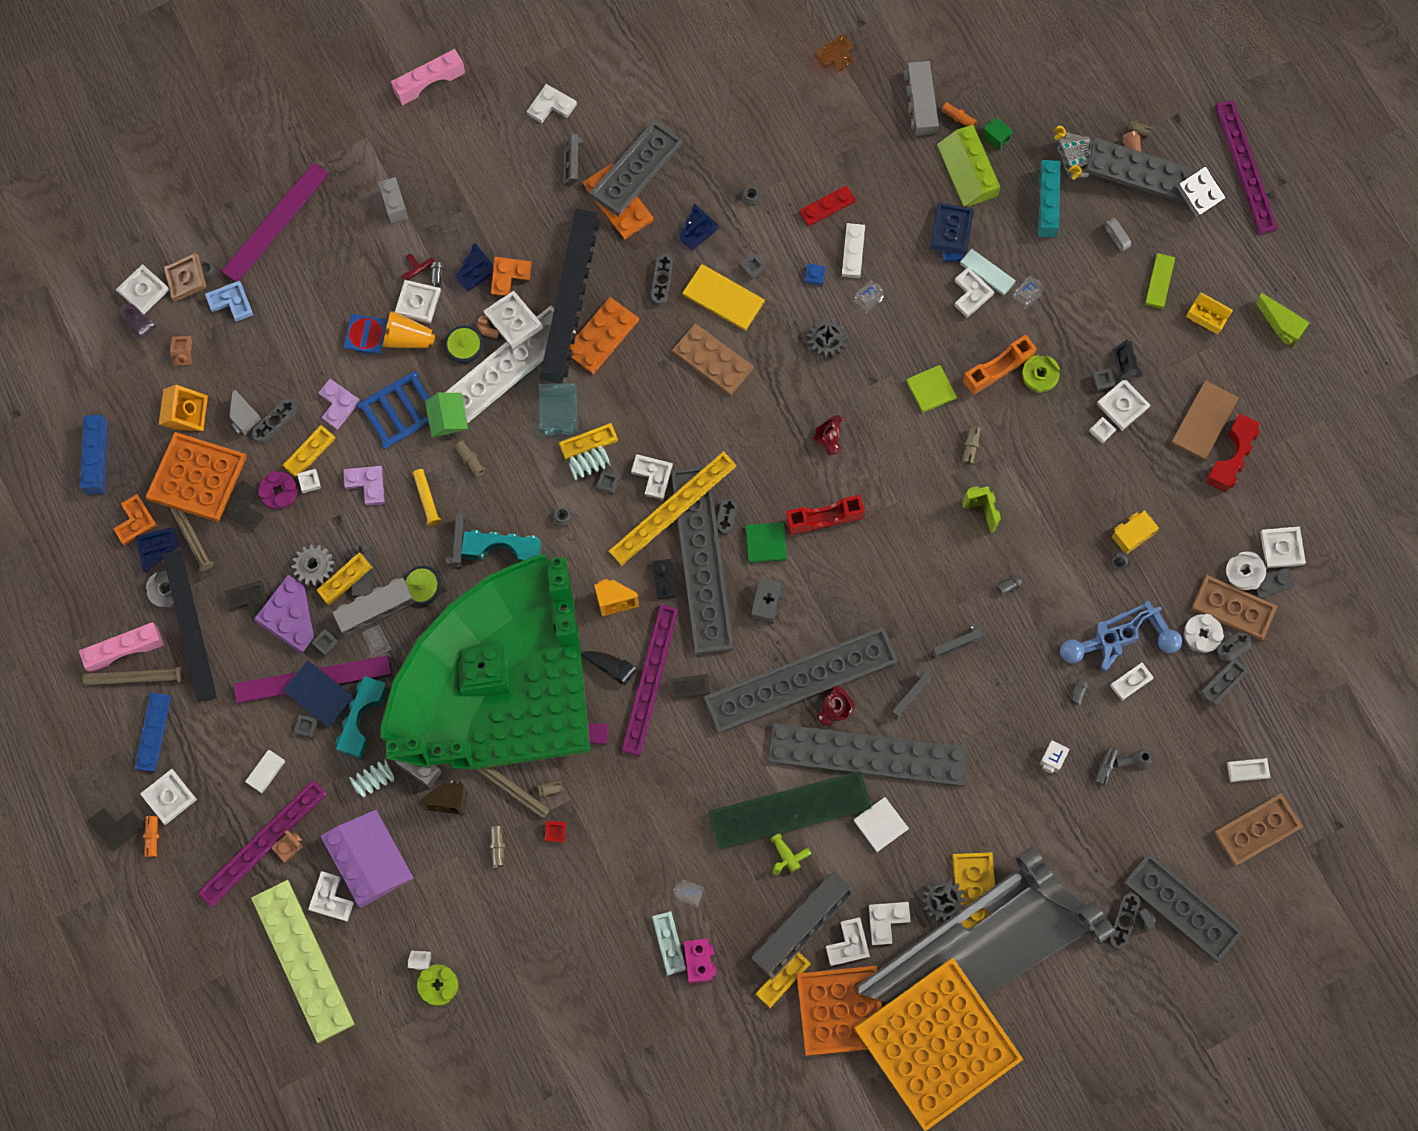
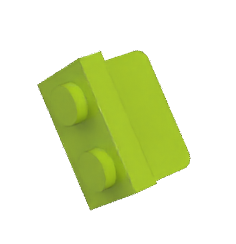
M976 486L968 489L962 502L964 510L983 506L989 530L991 533L995 532L1001 517L999 510H995L993 491L990 492L989 486L983 488Z

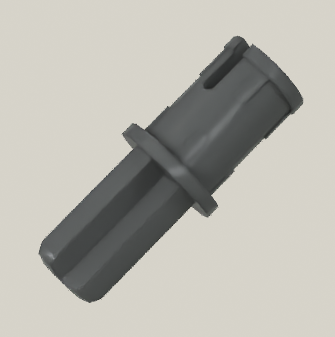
M1108 747L1103 762L1099 763L1100 768L1094 780L1095 783L1102 786L1107 785L1111 771H1114L1113 764L1118 754L1116 748Z

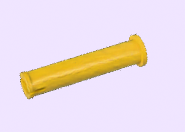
M415 470L412 475L414 476L428 520L427 526L437 525L441 522V518L438 517L424 470Z

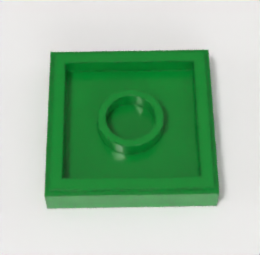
M784 522L746 525L749 563L787 561Z

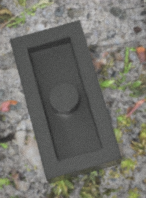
M1288 568L1266 575L1263 582L1254 591L1258 598H1264L1292 588L1295 584Z

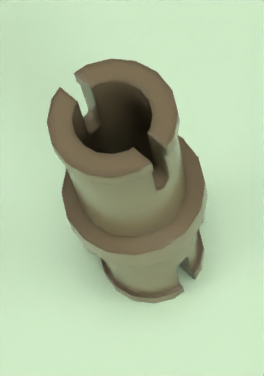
M970 426L968 438L964 443L963 464H966V462L967 465L974 464L975 453L979 449L978 440L982 430L980 427L976 429V426Z
M460 441L454 446V449L463 458V463L470 467L475 476H480L485 472L486 469L477 459L476 453L472 452L464 441Z
M501 826L490 827L491 844L489 849L492 851V867L494 868L505 866L503 853L505 844L503 843V828Z

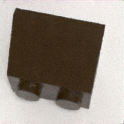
M450 780L449 783H442L423 797L421 805L426 811L464 815L468 792L465 786L461 784V781Z

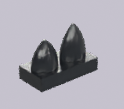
M1126 339L1113 349L1119 378L1124 381L1130 376H1143V373L1137 367V357L1134 353L1132 342Z
M671 559L652 561L657 600L676 597Z

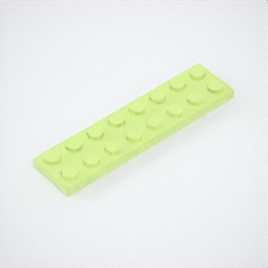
M289 880L252 897L251 899L317 1043L354 1026L355 1023Z

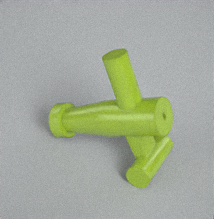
M780 833L773 836L770 841L775 844L783 860L782 863L778 862L775 864L772 871L773 875L778 876L785 866L788 867L791 873L800 869L801 866L798 862L811 855L810 850L806 848L793 855L781 839Z

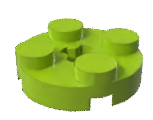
M1035 355L1025 362L1021 376L1025 385L1039 394L1047 392L1056 386L1060 376V369L1053 358ZM1037 370L1040 372L1045 371L1044 377L1037 376Z
M431 965L428 969H424L418 978V993L424 1001L433 1006L445 1005L453 999L458 991L457 976L450 968L444 965ZM436 980H439L440 983H443V986L440 987L439 991H436V988L432 987V984L435 983Z

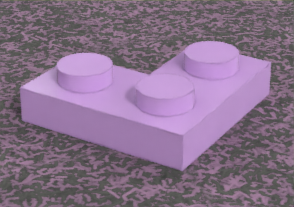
M331 379L318 392L322 398L332 404L321 418L336 430L340 428L357 407V404L360 403L359 398Z
M382 466L344 469L346 490L364 488L366 506L385 504Z

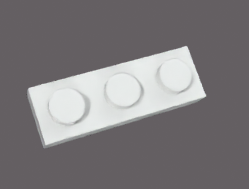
M847 223L842 277L860 278L865 225Z

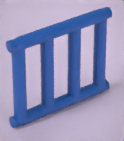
M416 370L357 404V407L364 411L381 438V444L384 449L429 424L428 416L421 419L402 389V386L411 381L424 402L430 398L419 381V375ZM393 391L397 393L415 422L406 429L385 397ZM377 400L380 401L399 432L390 438L369 407V405Z

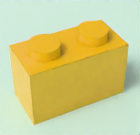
M1146 511L1140 514L1136 512L1129 518L1130 521L1125 525L1121 523L1114 529L1115 532L1112 538L1123 552L1130 553L1158 531L1159 527Z

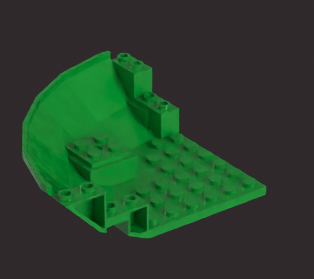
M546 554L535 555L488 575L450 603L417 639L392 683L381 724V738L386 740L387 759L431 768L432 765L450 763L453 769H481L591 752L578 625L575 619V603L566 557H556L547 560ZM479 664H485L484 668H478ZM436 750H441L439 754H434Z

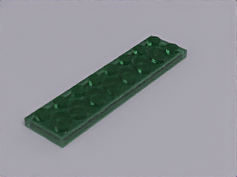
M858 771L710 810L709 815L718 849L721 850L779 833L782 834L872 809L862 773Z

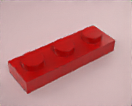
M846 185L799 210V213L807 226L810 227L856 203V199Z

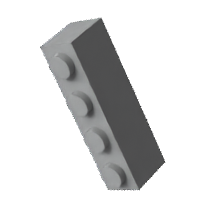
M930 61L908 63L907 70H904L905 81H908L909 85L906 87L907 97H910L911 100L909 102V113L913 114L911 129H915V136L937 134L939 124Z
M396 578L383 588L377 587L373 589L369 595L359 596L354 599V602L337 607L333 614L341 632L348 636L416 603L403 578Z

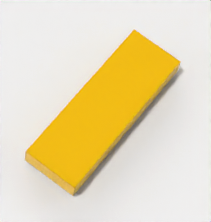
M612 423L561 441L559 446L565 461H568L571 456L576 458L579 453L584 455V451L589 453L592 448L597 450L599 445L605 447L616 443L618 438Z
M320 425L282 465L283 468L298 479L297 474L304 472L336 439L335 436Z
M359 552L316 591L328 605H331L373 567Z
M798 953L773 980L770 978L755 995L766 1006L771 1008L797 980V974L803 973L811 963L802 954Z

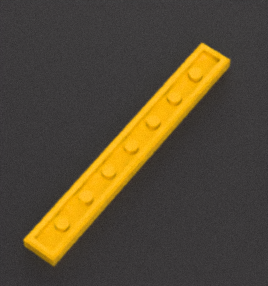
M723 451L609 550L610 554L623 566L737 467L736 464Z

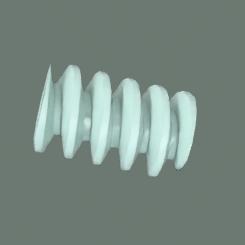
M599 445L598 452L594 448L591 449V455L588 451H584V457L579 453L577 454V460L571 456L569 467L574 479L577 480V474H580L583 478L584 471L591 475V468L598 472L599 465L605 469V463L610 465L606 451Z
M385 758V765L378 761V768L376 769L371 765L370 773L366 769L363 770L364 776L356 773L357 780L349 777L358 794L366 797V790L369 793H373V786L378 790L380 789V782L384 786L387 785V778L391 782L394 781V775Z

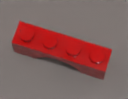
M1238 414L1228 434L1235 444V456L1227 461H1216L1205 483L1224 492H1227L1230 487L1233 488L1238 479L1235 475L1237 471L1241 472L1245 465V462L1242 460L1245 455L1249 456L1253 448L1250 443L1252 439L1256 440L1260 433V430H1258L1260 422L1243 414Z
M861 495L842 498L838 502L822 508L809 509L801 507L786 511L785 519L789 535L862 520L864 519L865 510Z

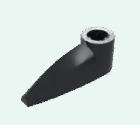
M584 651L581 654L590 663L623 686L628 683L637 671L630 662L606 653Z

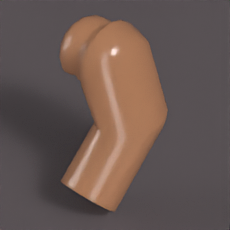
M480 316L477 321L480 333L486 337L499 339V331L490 327L487 317Z

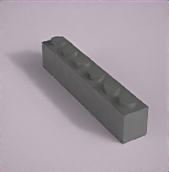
M835 871L831 875H827L823 879L822 884L809 894L808 899L803 904L797 906L795 913L790 918L785 919L776 933H772L768 937L767 942L754 952L752 960L755 965L773 980L855 893L852 886Z

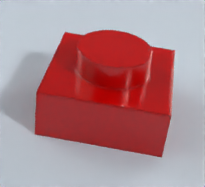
M546 821L545 842L565 843L566 822Z

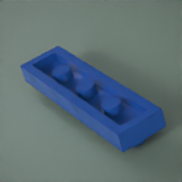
M150 693L135 764L136 770L156 773L171 701L170 695Z

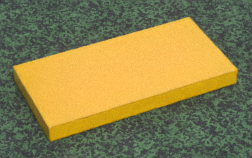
M701 264L682 293V296L744 331L748 329L765 303V299Z
M993 852L952 855L954 884H959L958 891H964L961 897L966 898V902L961 904L967 907L995 886ZM981 908L964 920L962 925L967 929H971L990 914L986 909Z

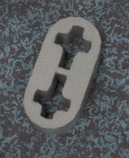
M1115 218L1104 223L1107 233L1120 251L1131 247L1128 235Z

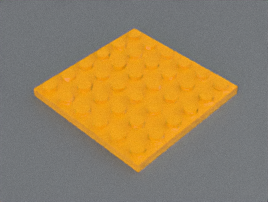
M954 958L947 960L854 1027V1030L923 1131L930 1129L1024 1060Z

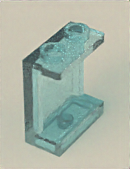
M539 384L540 433L545 435H553L555 433L570 435L578 432L577 384Z

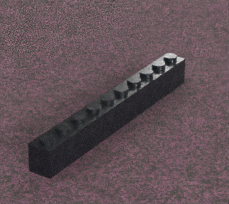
M575 209L540 380L563 384L564 377L568 378L569 367L566 365L567 361L572 359L573 350H570V346L575 344L576 333L573 332L574 328H578L580 317H577V312L582 310L583 301L580 298L581 295H585L586 284H584V279H588L590 268H587V264L592 262L593 252H590L591 247H595L597 237L593 235L594 231H598L600 220H597V212Z

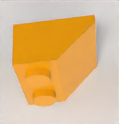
M179 385L163 389L159 425L173 430L203 431L208 395Z
M604 579L594 585L602 616L639 607L637 593L614 580Z

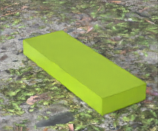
M1157 253L1145 305L1159 309L1164 308L1175 257Z

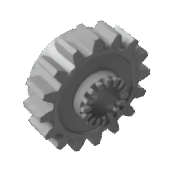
M310 545L308 550L306 547H303L304 552L297 551L296 553L299 557L293 558L294 563H296V565H292V569L295 571L293 574L296 578L299 577L300 583L305 581L307 587L310 584H313L314 587H317L319 583L323 585L324 581L330 578L329 575L334 574V570L331 568L335 566L334 561H331L333 556L328 554L329 551L326 548L322 551L320 545L316 549L313 545ZM318 563L316 568L310 569L311 564Z

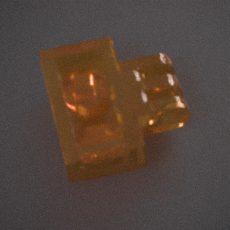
M843 33L817 50L815 57L824 68L833 64L840 72L843 70L842 65L846 68L849 66L848 62L850 64L855 62L849 54L854 50V45Z

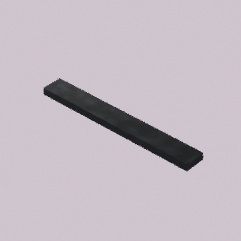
M182 550L163 553L162 556L197 701L202 702L215 699L217 695Z

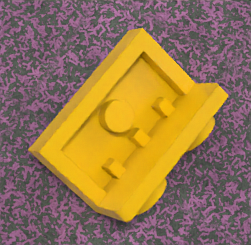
M1201 292L1186 317L1219 335L1233 310Z

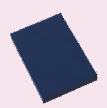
M938 203L930 249L967 255L974 209Z
M310 661L303 665L283 690L328 727L334 723L354 698L353 695Z

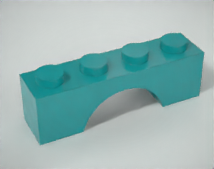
M1042 160L1039 168L1040 210L1038 236L1056 237L1059 230L1060 161Z
M470 530L469 532H464L461 555L463 559L482 561L491 550L505 548L512 551L517 556L519 562L535 555H540L542 544L538 537L528 535L525 538L519 537L517 534H507L505 536L497 532L484 534L478 530Z
M366 676L363 677L362 681L358 682L356 688L357 696L350 703L349 710L351 711L349 717H345L342 725L344 730L342 735L337 737L335 743L339 753L359 760L362 759L368 741L360 733V718L369 708L382 706L388 690L386 683Z

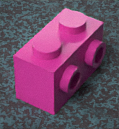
M708 939L684 941L689 984L713 981V976H716L715 963L711 964L710 956L714 955L713 944H709Z

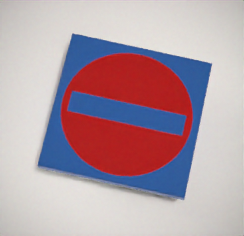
M351 314L344 349L356 350L357 352L367 354H381L388 319Z

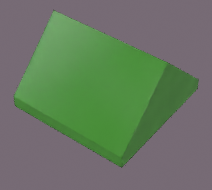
M437 393L425 401L432 438L468 430L462 393Z

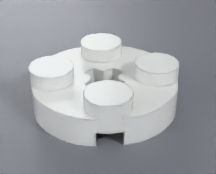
M1241 552L1238 556L1232 557L1229 560L1226 574L1230 583L1238 589H1257L1265 579L1266 567L1263 560L1257 554ZM1246 567H1249V570L1251 572L1247 575H1244V573L1241 572V570H1245Z
M1205 614L1196 615L1187 622L1183 638L1191 650L1206 654L1218 647L1224 638L1221 624L1212 615ZM1201 629L1207 631L1208 638L1199 636Z

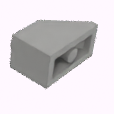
M234 390L232 392L230 418L233 422L231 426L237 433L242 432L246 436L261 421V418L244 398Z

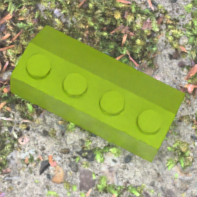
M974 125L954 131L937 144L963 207L998 197L1000 185Z

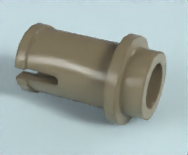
M1137 120L1131 121L1128 127L1129 132L1137 131L1139 135L1149 138L1152 126L1138 123Z
M561 780L545 784L541 782V785H537L540 797L544 796L546 798V795L563 792Z

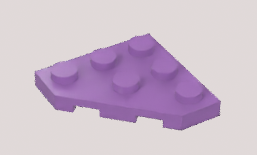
M288 575L255 617L254 621L302 654L313 640L314 635L304 585Z

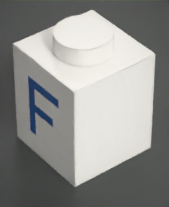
M1052 740L1039 765L1043 766L1042 769L1048 773H1058L1070 749Z

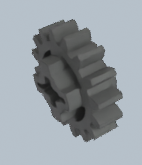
M828 318L827 322L820 319V324L814 322V328H809L810 334H807L808 346H812V353L817 351V357L823 354L824 359L827 358V355L834 358L835 353L840 355L841 349L845 350L846 345L844 343H847L848 339L845 337L847 331H842L843 325L837 326V320L831 323L830 318ZM827 333L829 337L828 344H826L825 340Z
M942 878L941 883L938 884L934 880L935 886H927L930 891L923 892L927 899L922 900V903L928 904L924 907V910H930L929 917L931 918L935 915L937 922L940 918H943V921L946 922L947 918L953 917L959 912V909H964L965 906L961 903L966 902V898L961 897L964 891H958L959 884L953 886L951 879L948 883H945L944 878ZM944 888V890L939 893L935 892L937 889ZM951 891L955 892L958 901L952 899ZM946 896L949 903L945 902L944 905H941L939 899H943ZM931 900L937 904L936 911L931 905ZM949 908L954 909L950 913L944 914L945 910Z

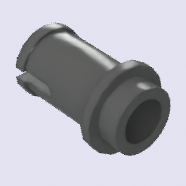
M433 262L430 266L432 270L430 285L440 287L442 286V275L445 267L441 262Z
M1017 574L1010 575L1008 580L997 585V589L1004 596L1016 587L1020 588V585L1023 583Z
M1078 679L1074 683L1075 688L1069 702L1081 706L1085 692L1089 690V683Z

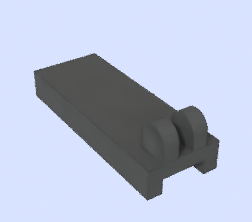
M574 133L570 134L569 140H564V185L571 186L578 180V147L584 141L582 137Z
M456 513L453 556L446 558L449 567H463L461 551L466 520L464 513Z
M357 544L351 546L352 558L360 552L372 566L371 545L362 544V546H359ZM372 569L352 585L353 598L372 593Z
M975 623L971 627V633L934 647L932 650L934 659L981 641L984 636L982 629Z
M1234 658L1199 693L1202 696L1201 699H1206L1208 701L1207 704L1214 707L1249 670Z
M917 670L915 678L918 682L892 711L891 716L898 720L928 685L932 678L928 673Z

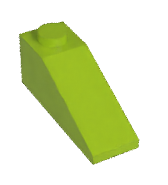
M1261 293L1256 301L1257 306L1276 335L1285 344L1294 347L1310 322Z

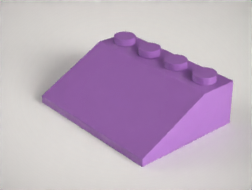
M377 810L341 824L321 835L323 842L360 908L413 879L409 868Z

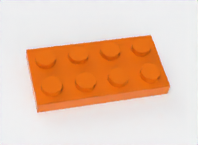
M613 163L582 182L583 187L589 194L614 166ZM638 196L619 217L595 201L623 240L654 221V217Z
M609 297L578 333L575 344H571L570 350H573L571 360L593 375L639 322V318Z

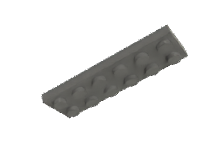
M654 120L593 188L589 197L619 217L683 144V140Z
M1095 137L1092 140L1085 173L1188 205L1176 186L1197 173V170Z
M1150 853L1146 855L1123 883L1216 963L1220 962L1243 933L1241 929Z

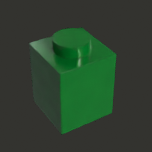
M997 117L993 121H989L983 128V138L998 151L1011 139L1013 130Z

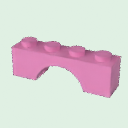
M453 49L392 80L393 91L403 106L418 98L420 92L432 82L442 79L451 81L465 74V68L460 56Z
M152 622L79 650L84 668L91 674L109 667L114 660L136 652H148L164 646L158 627Z

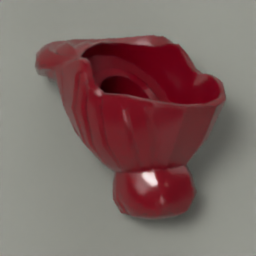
M840 415L827 419L816 428V433L813 436V440L818 445L826 447L828 455L837 454L841 450V446L838 444L841 435L840 423L845 418Z
M834 686L832 692L824 700L823 711L818 714L817 718L823 726H829L832 721L847 719L851 710L855 709V704L842 687Z

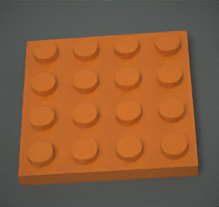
M175 432L147 492L146 500L219 522L247 455Z
M877 966L797 974L805 1056L868 1050L854 1030V1027L881 1009L882 1004L880 1000L857 993V985L877 972Z

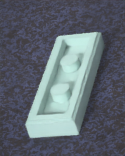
M973 249L960 262L961 266L966 269L969 267L987 285L1003 296L1015 284L1016 280Z
M672 912L652 916L667 976L687 971Z

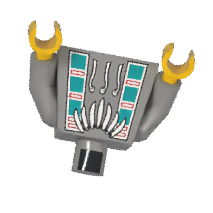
M1058 126L1053 130V132L1057 133L1054 139H1061L1057 149L1069 178L1075 180L1077 177H1088L1089 173L1085 172L1092 145L1090 138L1066 132L1062 126Z

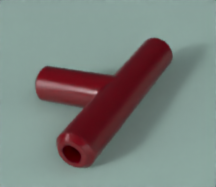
M408 254L406 259L413 269L401 275L403 281L411 279L429 268L435 260L431 257L419 264L412 254Z

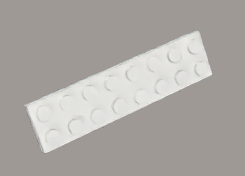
M549 306L536 317L544 329L512 349L508 342L504 343L445 392L462 393L467 423L543 361L554 312L552 306Z

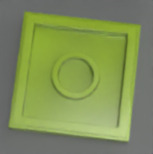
M941 365L906 380L922 413L957 398Z

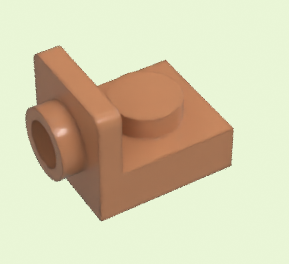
M191 336L172 337L170 355L174 366L192 364L190 354L192 347Z
M288 830L285 831L286 835L271 847L285 863L303 848L300 844L302 839L295 831L292 834Z

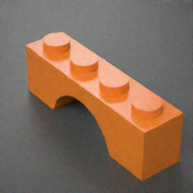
M1024 335L1011 343L1003 353L992 361L979 364L966 372L963 383L974 396L1024 364L1032 356H1035L1037 348L1028 336Z

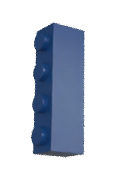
M84 415L80 488L86 495L105 494L108 422L103 415Z

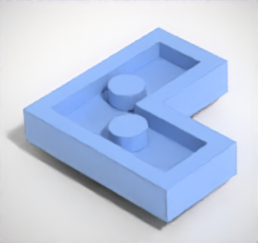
M240 281L205 293L212 312L230 306L236 322L253 316Z

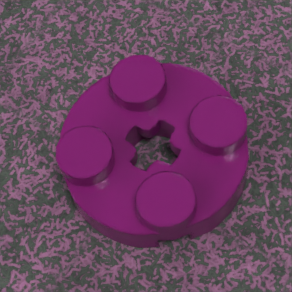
M272 471L262 479L258 494L268 508L281 510L280 508L289 507L295 502L298 490L295 481L289 474ZM281 487L283 492L275 495L274 489Z

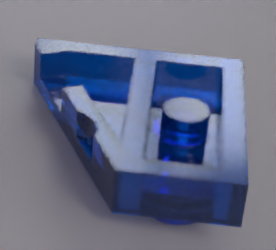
M694 204L692 213L687 218L685 227L679 235L680 241L693 251L719 229V225Z
M476 243L472 245L471 252L465 258L462 268L456 274V279L467 292L486 280L493 273L492 262Z
M174 527L136 536L141 564L145 573L163 560V553L172 552L179 547Z

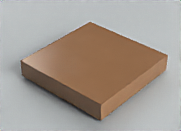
M196 253L164 267L171 298L175 302L207 288L199 255Z

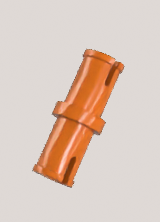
M948 102L945 103L941 111L954 119L955 123H961L966 127L974 125L975 128L978 121L965 114L964 110H959Z
M146 816L145 834H143V839H145L144 857H157V839H159V834H157L158 816Z

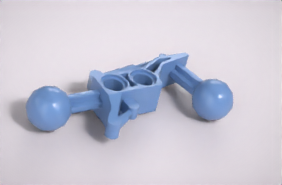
M1146 601L1139 607L1105 622H1100L1097 625V636L1095 639L1082 643L1075 639L1065 641L1061 645L1060 655L1068 663H1077L1081 661L1085 653L1100 649L1103 657L1101 670L1105 672L1115 661V658L1122 654L1123 646L1136 643L1139 638L1138 628L1141 623L1150 619L1159 634L1158 646L1163 652H1177L1182 646V638L1177 631L1169 629L1159 613L1162 610L1161 606L1153 608L1151 603ZM1143 608L1147 610L1140 612L1130 623L1111 629L1107 628ZM1128 631L1131 634V638L1124 637L1122 632ZM1104 637L1112 638L1113 643L1108 644L1105 642ZM1113 650L1115 654L1112 657H1110L1111 652Z

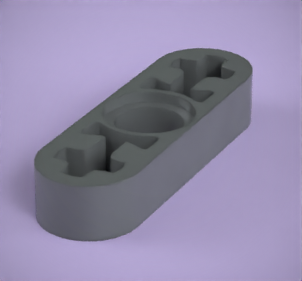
M661 254L656 260L651 292V301L655 306H664L668 301L673 269V259L668 254ZM664 260H667L668 264H666L665 271H662V263ZM665 276L667 282L660 284L657 282V278ZM659 289H662L661 300H657Z
M291 399L282 400L253 428L252 437L259 444L268 442L297 413L295 402ZM286 405H287L288 407L290 406L292 410H291V411H289V410H286V411H285V408H284V407H285ZM279 411L281 412V414L283 413L284 418H282V416L278 413ZM278 417L280 419L279 423L275 426L270 425V419ZM259 431H260L261 433L264 432L265 436H264V437H262V436H259V437H258V434H257V433H258Z
M1128 893L1121 899L1113 924L1115 933L1109 937V944L1115 950H1121L1128 944L1140 906V899L1134 893ZM1133 898V903H1135L1129 910V912H1133V915L1128 912H1122V909L1127 910L1128 903L1125 901ZM1121 916L1129 918L1130 924L1128 927L1120 925L1119 918ZM1116 928L1121 931H1127V934L1122 933L1121 940L1124 942L1116 945V941L1113 940V938L1118 937L1120 932L1116 931Z

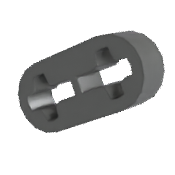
M724 499L720 504L717 529L722 535L730 534L733 530L737 513V503L734 499ZM728 504H731V507L734 508V509H730V512H729V515H728V514H726V508H725V507H727ZM724 519H728L727 524L730 526L726 527V529H722V525H720L724 523Z
M1240 632L1220 643L1217 647L1218 658L1227 662L1248 651L1251 647L1249 634Z

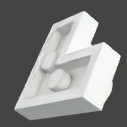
M546 84L527 110V115L540 123L544 122L551 110L568 118L577 102Z
M969 267L955 278V282L966 293L955 302L954 306L967 318L994 295V291Z
M636 454L631 474L649 478L645 496L663 500L673 463Z
M321 871L308 910L348 922L354 902L336 897L341 877Z
M909 902L868 905L872 946L891 945V924L910 923Z
M860 917L840 922L845 942L826 946L830 967L869 958L870 955Z

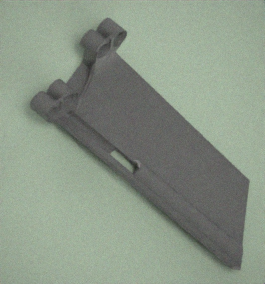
M1031 846L1015 858L1019 866L1018 870L857 985V993L889 1003L947 960L954 958L982 999L1086 933L1099 945L1113 935L1115 930L1110 922L1104 918L1102 910L1095 902H1091L1088 905L1083 904L1054 878L1049 867L1043 863L1039 852ZM981 908L989 912V916L971 929H967L962 925L964 920Z

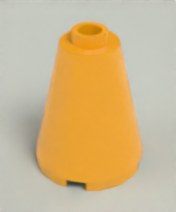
M390 311L382 346L386 348H428L429 345H433L435 334H432V329L395 311Z

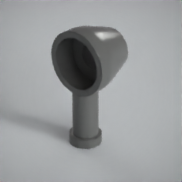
M1138 750L1133 757L1115 759L1117 768L1134 765L1141 770L1149 768L1153 762V757L1147 750ZM1146 755L1147 761L1143 760L1141 756Z

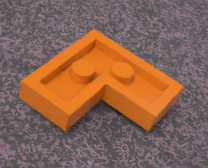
M494 257L490 294L508 295L511 289V279L529 281L532 262Z
M136 494L121 503L130 519L113 529L121 543L125 546L158 526L139 495Z

